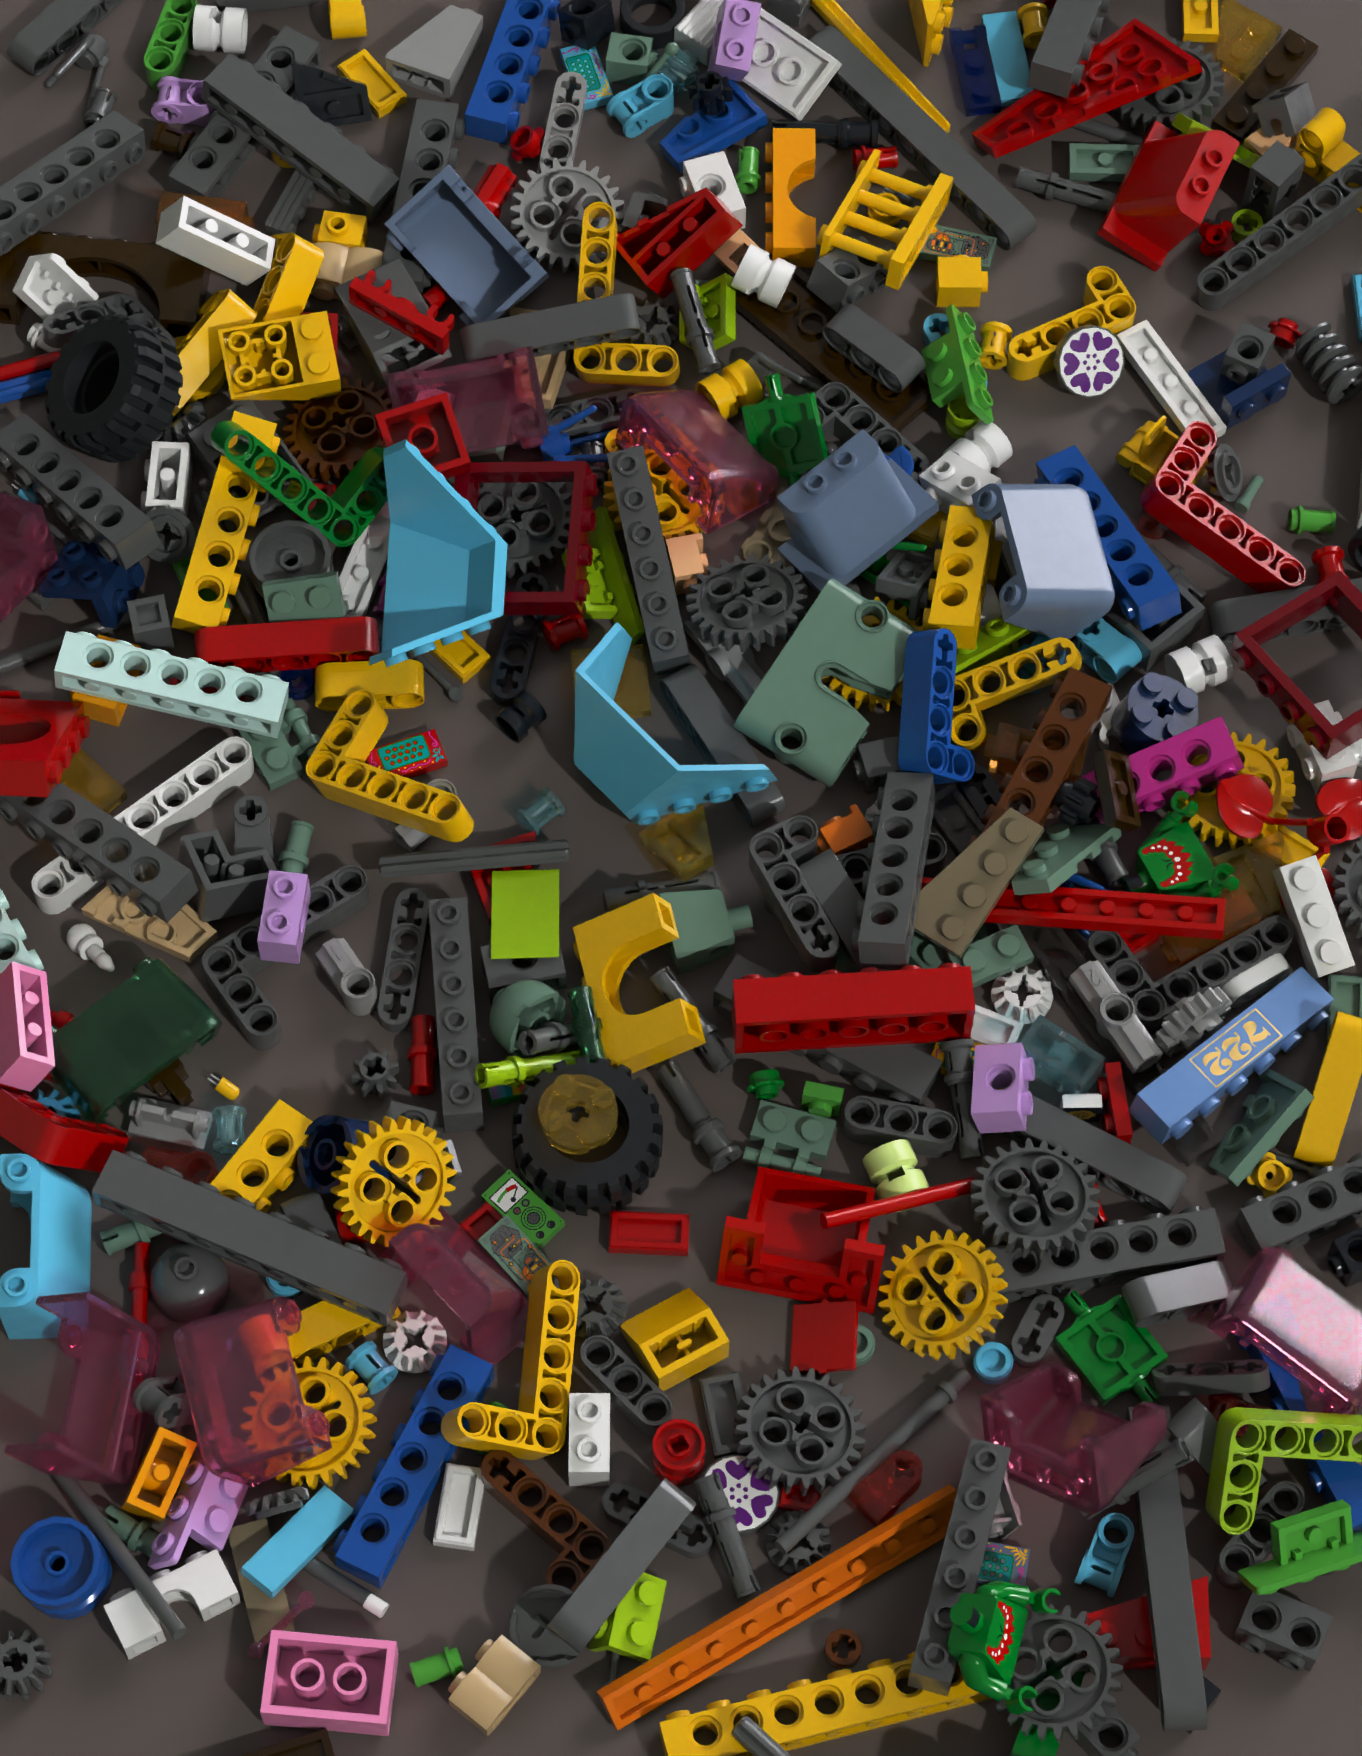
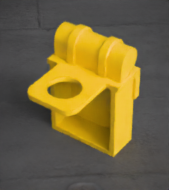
M1164 415L1156 423L1149 420L1135 431V435L1122 445L1121 450L1116 455L1118 463L1125 468L1131 467L1129 474L1145 486L1171 445L1179 437L1165 425L1167 417ZM1207 459L1191 482L1195 485L1207 472L1205 468L1208 465Z

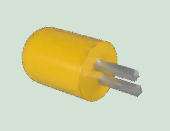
M211 1073L210 1075L219 1081L218 1084L209 1077L207 1078L216 1085L214 1090L228 1100H235L239 1096V1088L225 1077L220 1080Z

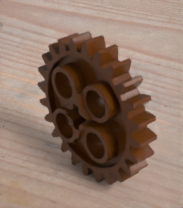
M347 377L342 380L341 392L338 395L304 400V404L293 403L295 414L286 415L288 425L283 427L286 437L283 441L304 471H308L311 479L320 473L325 483L332 475H335L337 482L341 483L344 475H348L369 449L374 447L383 448L375 423V415L397 408L394 398L388 397L386 389L378 391L375 382H371L364 387L362 378H359L354 385H350Z

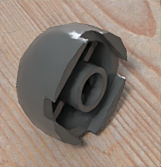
M182 1242L167 1248L155 1260L150 1273V1292L158 1311L169 1320L177 1323L179 1320L191 1322V1324H201L215 1317L228 1300L230 1275L221 1257Z

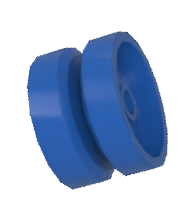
M58 1516L37 1521L25 1530L13 1548L10 1563L13 1581L25 1598L43 1614L51 1618L66 1620L86 1615L101 1604L110 1589L113 1572L108 1552L90 1529L73 1518Z

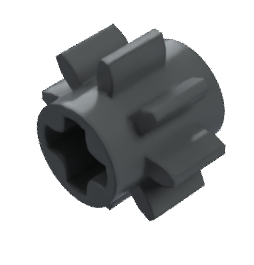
M367 1049V1055L362 1060H353V1067L357 1073L351 1075L352 1085L362 1084L361 1091L364 1098L372 1094L378 1095L380 1099H384V1092L388 1088L397 1089V1080L393 1075L399 1073V1065L396 1062L388 1063L389 1056L387 1050L379 1054L372 1053L370 1049Z

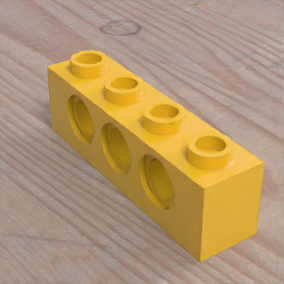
M950 505L948 519L941 520L939 540L943 542L942 549H936L934 556V571L937 572V578L930 579L928 599L932 601L931 608H925L923 613V631L947 628L954 634L957 648L972 650L976 648L996 538V520L986 521L977 516L974 507Z
M279 1099L211 1182V1185L220 1191L219 1194L230 1199H234L236 1196L245 1198L255 1204L257 1210L267 1214L271 1207L270 1200L279 1190H286L296 1175L295 1169L298 1167L299 1148L306 1146L309 1135H305V1132L313 1121ZM276 1146L288 1148V1151L282 1156H272L269 1154L270 1150ZM252 1176L264 1178V1181L255 1187L244 1184Z

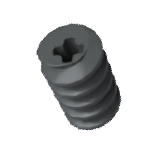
M1323 322L1301 336L1295 347V355L1299 360L1303 361L1304 368L1311 372L1312 379L1315 382H1319L1318 387L1322 392L1326 393L1328 401L1332 404H1341L1350 400L1362 390V379H1358L1362 374V367L1360 365L1351 367L1355 361L1354 356L1351 354L1343 356L1347 351L1346 345H1335L1339 340L1338 334H1328L1331 330V325L1329 322Z

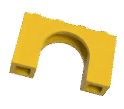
M652 893L573 927L576 939L573 943V949L577 959L582 964L584 972L581 981L585 993L590 997L593 1009L590 1012V1019L593 1027L599 1034L601 1046L598 1051L600 1058L611 1060V1067L615 1069L622 1064L631 1069L632 1073H635L706 1043L697 1007L681 998L636 1015L626 1014L620 1001L621 980L630 963L641 954L679 938L671 903Z

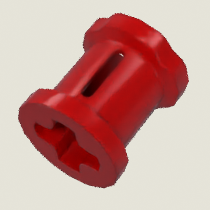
M1325 546L1312 553L1311 560L1317 566L1319 576L1316 585L1339 571H1342L1350 579L1344 572L1342 560L1345 557V553L1339 546Z
M564 615L551 622L548 620L540 622L545 640L549 648L554 652L560 650L561 645L574 639L580 638L584 640L589 637L582 615Z

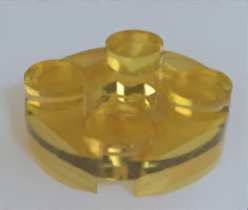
M562 1074L558 1076L554 1083L544 1091L538 1106V1120L542 1131L546 1135V1139L556 1149L569 1154L588 1153L589 1149L596 1148L600 1144L602 1147L612 1138L618 1124V1107L614 1091L601 1080L589 1075ZM582 1106L585 1112L590 1115L588 1118L581 1117L579 1122L572 1121V1114L568 1111L571 1108Z

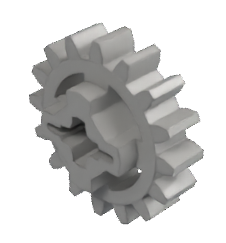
M1219 986L1214 989L1210 987L1203 994L1197 992L1191 997L1186 998L1185 996L1175 1004L1174 1009L1163 1019L1161 1025L1163 1028L1156 1032L1157 1038L1154 1041L1169 1057L1173 1054L1179 1055L1185 1048L1190 1051L1194 1047L1201 1045L1224 1025V1015L1231 1011L1232 1008L1230 1006L1233 1002Z

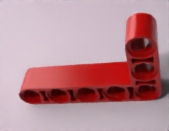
M1203 421L1192 422L1171 445L1142 490L1140 503L1143 509L1259 594L1298 588L1305 581L1306 570L1296 558L1191 483L1217 441L1216 433L1209 424Z
M0 1084V1136L33 1158L51 1165L101 1173L112 1150L124 1153L130 1136L125 1132L102 1123L59 1116L18 1088Z

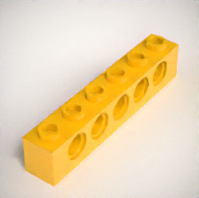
M234 411L231 421L243 427L273 452L277 453L281 438L274 436L277 427L276 423ZM238 435L230 439L228 449L237 443ZM222 455L171 625L173 628L193 634L201 628L227 625L231 609L224 607L228 594L234 596L236 594L241 574L234 572L238 560H246L251 540L244 538L247 526L255 527L261 508L260 505L254 504L258 491L262 493L266 491ZM265 457L257 460L255 470L263 465ZM232 486H240L246 490L247 496L235 498L229 493L228 489ZM222 520H230L236 524L238 529L228 533L223 531L218 523ZM212 554H220L226 558L228 564L223 567H216L209 562L208 557ZM203 588L212 589L218 598L211 602L204 601L200 598L198 591Z

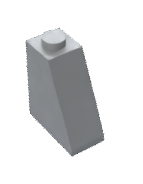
M453 5L448 6L386 54V72L396 82L451 100L484 38L483 15L477 14L468 8L462 9Z

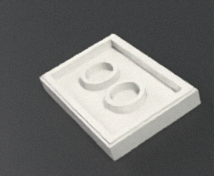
M761 8L750 71L742 82L796 120L801 121L842 64Z

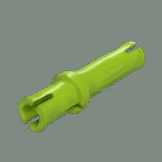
M583 1050L529 1058H521L517 1055L509 1056L504 1061L477 1064L474 1077L476 1084H479L478 1087L481 1089L500 1085H509L513 1088L520 1087L525 1082L534 1081V1077L542 1070H545L548 1074L552 1073L553 1064L565 1060L568 1066L576 1064L575 1057H587V1055H583Z

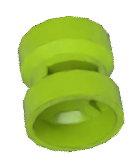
M963 393L948 403L945 428L952 438L957 440L965 438V433L981 421V419L968 408L965 394Z

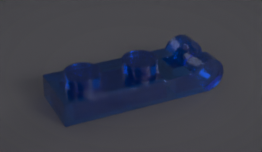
M985 24L975 25L972 30L962 31L961 27L949 29L950 46L966 117L1000 113L1002 103L988 46ZM975 43L976 49H964V44Z

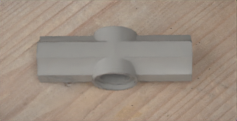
M685 621L684 630L705 654V660L710 671L720 682L726 681L746 705L765 676L755 663L754 655L749 645L745 652L740 651L739 645H734L732 649L726 651L725 642H721L713 647L711 637L701 640L700 632L692 630L691 621Z
M1090 960L1079 966L1070 975L1069 982L1096 1019L1098 1032L1112 1042L1132 1073H1141L1152 1067L1162 1057L1163 1053L1135 1014L1133 1001L1118 990L1098 960ZM1117 1012L1124 1017V1020L1114 1021L1107 1016V1013Z

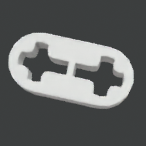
M1277 953L1232 978L1223 986L1222 990L1233 1002L1231 1007L1237 1008L1278 985L1291 974L1292 967L1281 953Z

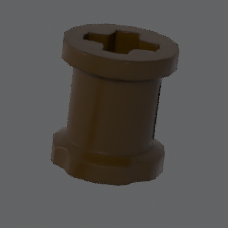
M159 121L154 128L150 140V149L157 152L162 150L176 155L180 161L187 152L189 143L196 136V133L190 130L183 132L169 127L167 122Z

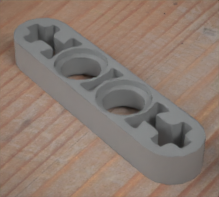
M577 72L563 73L557 78L539 160V163L543 162L548 169H551L553 158L548 152L556 145L564 146L568 150V154L564 158L557 159L560 165L565 166L568 157H571L574 163L587 99V82ZM570 85H576V90H574L572 96V104L566 103V90L569 89ZM568 114L575 121L570 127L562 128L555 123V120L559 115ZM557 186L553 188V191L558 196L564 197L568 189L563 186Z

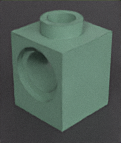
M611 32L606 56V77L608 82L628 85L640 83L658 61V53L653 52V38Z

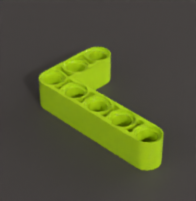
M1242 1407L1226 1410L1220 1416L1216 1430L1206 1498V1511L1209 1517L1224 1531L1232 1535L1242 1534L1252 1526L1255 1518L1264 1456L1362 1462V1439L1352 1445L1354 1437L1362 1432V1415ZM1248 1424L1245 1434L1236 1438L1238 1429ZM1286 1427L1283 1437L1275 1440V1435L1279 1429ZM1322 1429H1325L1321 1440L1314 1442L1315 1435ZM1242 1464L1238 1475L1230 1478L1232 1469ZM1236 1504L1235 1511L1228 1517H1224L1226 1509Z

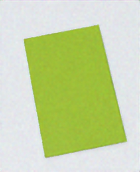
M559 869L492 871L491 959L559 957Z

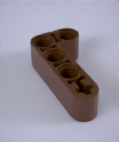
M505 1450L491 1451L484 1457L481 1464V1475L485 1490L559 1554L546 1571L545 1583L553 1585L557 1577L567 1575L575 1581L574 1586L569 1589L574 1592L610 1547L609 1539L599 1528L514 1455ZM495 1469L497 1472H502L504 1469H507L508 1480L500 1474L493 1478L492 1471ZM510 1483H511L512 1485H514L513 1488H512V1490H511V1492H510ZM526 1493H535L541 1498V1501L532 1507L521 1504L519 1500ZM557 1519H565L572 1524V1527L567 1532L556 1533L550 1528V1525ZM594 1545L599 1547L603 1553L599 1558L589 1560L581 1555V1551L586 1546Z

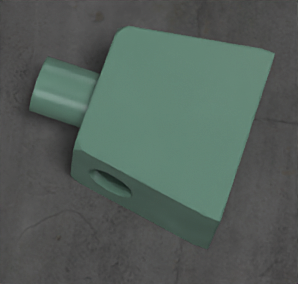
M719 889L659 894V897L671 903L679 935L678 939L668 943L676 975L731 954L734 951L735 943L733 931L753 927L752 915L748 904L727 909L723 893Z

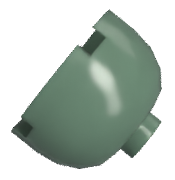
M531 979L520 980L501 989L494 996L490 1010L489 1027L496 1042L505 1051L521 1058L533 1057L534 1055L523 1054L519 1049L518 1037L520 1033L526 1030L539 1029L545 1023L553 1021L562 1024L566 1015L567 1003L555 989L540 981Z

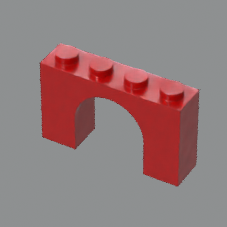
M0 698V795L49 797L55 785L60 783L65 769H69L75 753H79L81 743L85 738L89 737L90 719L89 716H84L83 702Z

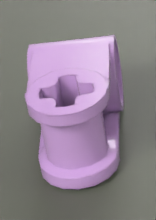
M165 76L158 81L157 89L159 95L157 102L152 105L151 114L157 120L167 122L168 124L180 123L206 127L209 117L216 109L201 99L204 80L198 81Z

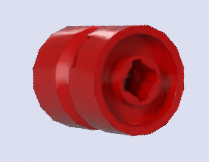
M673 1419L665 1422L657 1429L653 1437L652 1466L656 1476L661 1481L667 1478L677 1487L692 1484L693 1481L699 1478L704 1469L705 1439L702 1431L696 1424L684 1419Z

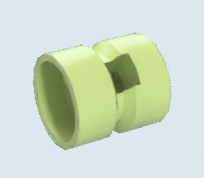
M906 1139L885 1143L873 1149L863 1158L862 1163L870 1181L874 1184H879L876 1187L878 1199L930 1187L923 1171L915 1168L918 1160L910 1142Z

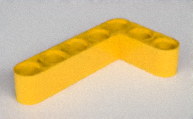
M594 202L584 210L577 303L592 300L593 298H589L586 293L595 286L602 287L605 290L604 294L599 298L613 295L618 229L615 212L605 202ZM597 217H605L610 220L604 228L598 229L591 226L592 221ZM600 251L607 255V258L601 263L595 264L589 261V257L595 252ZM606 342L574 349L573 353L576 372L580 379L588 383L665 387L674 384L680 375L678 355L675 350L665 345ZM594 356L600 359V363L594 369H586L581 365L583 360ZM624 358H632L637 362L635 367L628 371L621 370L617 366ZM660 360H669L673 364L669 371L663 373L656 371L654 365Z
M359 689L350 693L306 764V773L321 795L329 800L449 842H460L466 839L473 831L474 820L458 796L365 763L368 755L374 749L387 727L388 716L371 691Z
M558 1260L537 1270L532 1276L518 1411L477 1402H469L447 1412L441 1421V1432L450 1444L485 1452L505 1450L516 1458L525 1460H538L562 1448L566 1437L580 1291V1273L572 1262ZM552 1274L559 1281V1289L552 1282ZM548 1313L555 1320V1328L548 1321ZM544 1352L551 1358V1367L544 1360ZM540 1392H543L548 1399L547 1407L541 1402ZM462 1416L469 1421L470 1432L463 1428ZM499 1424L505 1427L507 1440L501 1436ZM537 1431L542 1435L544 1439L543 1447L538 1443L536 1439Z

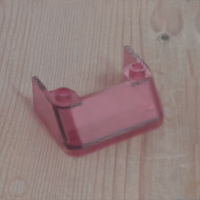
M89 1292L38 1296L36 1305L61 1318L58 1332L59 1345L68 1357L76 1360L61 1434L56 1432L44 1433L38 1438L36 1443L6 1445L4 1453L45 1474L109 1485L128 1484L137 1473L148 1412H140L133 1406L132 1398L140 1383L150 1377H156L160 1356L159 1337L151 1327Z

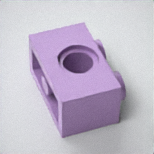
M724 0L720 4L707 71L717 72L721 77L727 76L728 79L739 82L749 73L761 3L748 0Z
M269 870L257 938L260 960L299 964L311 897L308 874Z
M1022 1043L975 1046L971 1116L980 1134L1026 1131L1027 1115H1032L1033 1098L1028 1088L1029 1081H1034L1035 1065L1033 1058L1027 1057Z

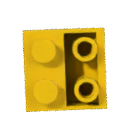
M690 1288L628 1319L619 1327L647 1376L663 1392L729 1357L730 1341L710 1307Z

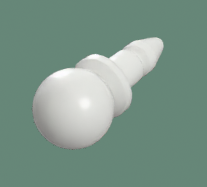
M84 923L72 926L66 936L68 947L73 952L79 954L82 959L92 960L99 968L113 972L115 966L112 958L103 950V941L97 936L93 927Z

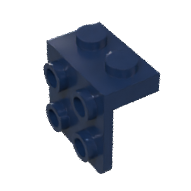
M1225 350L1190 370L1188 375L1227 426L1226 429H1229L1239 422L1249 419L1265 407L1278 402L1286 395L1291 372L1284 363L1277 365L1269 371L1264 367L1261 375L1246 384H1238L1231 381L1227 376L1220 374L1227 351ZM1242 356L1243 358H1246V359H1252V358H1250V357H1248V356Z
M71 541L62 548L41 583L39 591L42 597L91 600L103 627L117 628L125 612L128 610L127 601L133 600L146 576L139 561L125 570L115 560L112 562L107 561L94 542L88 544L87 542Z

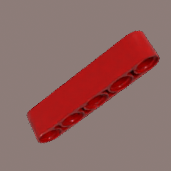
M367 616L206 627L194 633L195 657L205 660L208 664L220 667L236 666L243 669L246 673L315 669L318 665L330 662L370 661L371 656L380 653L379 629L377 620Z

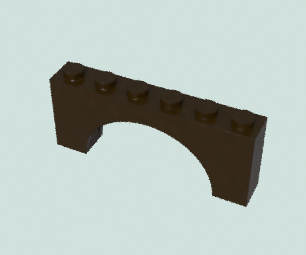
M51 232L35 233L13 247L8 253L0 256V323L20 325L22 316L28 307L13 292V289L29 256L54 253L61 256L66 261V265L80 277L111 278L127 283L143 292L158 309L160 324L173 338L186 336L201 319L199 311L206 300L211 269L156 244V242L137 243L124 239H94L85 235L78 237L61 236Z

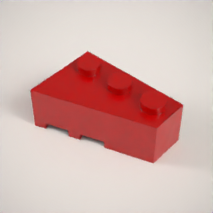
M707 187L667 206V211L651 219L645 217L637 221V226L621 234L617 232L616 249L646 286L663 299L674 290L669 278L673 271L680 268H690L692 272L695 271L743 226L725 203Z
M1208 1576L1191 1581L1202 1670L1206 1669L1211 1659ZM1147 1595L1087 1614L1088 1626L1098 1619L1101 1621L1102 1628L1098 1634L1099 1636L1106 1633L1112 1634L1113 1641L1107 1649L1119 1648L1121 1656L1111 1663L1123 1665V1669L1155 1670ZM1086 1652L1080 1653V1659H1084L1087 1656Z

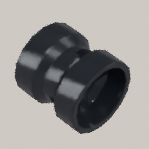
M523 690L512 699L510 707H503L494 715V720L499 729L515 743H520L528 736V730L532 726L540 725L547 718L545 709L539 701Z

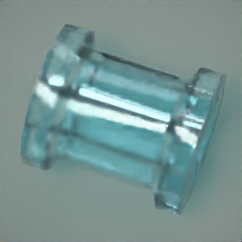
M543 787L539 791L540 795L525 807L519 806L515 809V815L528 833L535 831L536 836L540 834V828L556 816L562 817L565 814L562 803L547 787Z
M238 1105L216 1107L212 1110V1118L216 1121V1139L212 1142L213 1151L219 1154L234 1155L246 1141L244 1138V1120L247 1119V1110Z

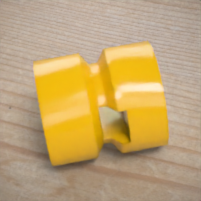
M738 359L721 370V376L714 373L695 385L696 394L702 408L716 424H721L737 415L738 407L741 408L748 404L758 403L764 399V392L759 378L752 367L743 359Z

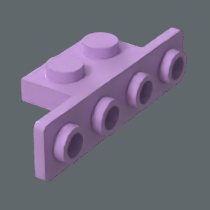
M229 1421L208 1426L199 1434L196 1440L197 1449L181 1479L183 1482L177 1496L172 1500L168 1508L166 1522L161 1533L152 1544L153 1552L148 1562V1566L152 1569L157 1570L177 1564L189 1536L210 1552L215 1549L217 1551L223 1550L251 1480L222 1460L235 1427Z

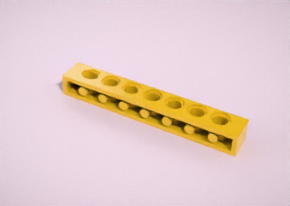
M914 1651L907 1655V1660L892 1663L891 1659H881L868 1664L867 1670L852 1673L851 1669H842L827 1675L828 1680L811 1683L810 1679H802L788 1684L787 1690L772 1694L770 1689L758 1690L748 1694L745 1701L731 1704L728 1699L719 1700L708 1704L705 1711L690 1714L689 1710L675 1711L665 1716L666 1721L659 1722V1735L665 1756H754L731 1734L734 1724L744 1716L751 1718L785 1751H790L992 1698L969 1688L964 1683L958 1663H956L955 1667L958 1680L951 1683L948 1697L918 1689L912 1694L902 1693L897 1688L896 1682L901 1678H909L915 1654ZM862 1688H870L876 1692L878 1700L872 1704H864L857 1699L855 1693ZM822 1698H829L837 1704L838 1710L833 1714H822L817 1710L815 1703ZM788 1708L796 1713L798 1719L793 1724L784 1725L776 1720L775 1713L780 1709ZM700 1729H709L715 1733L717 1739L714 1743L704 1746L698 1744L694 1740L693 1735Z

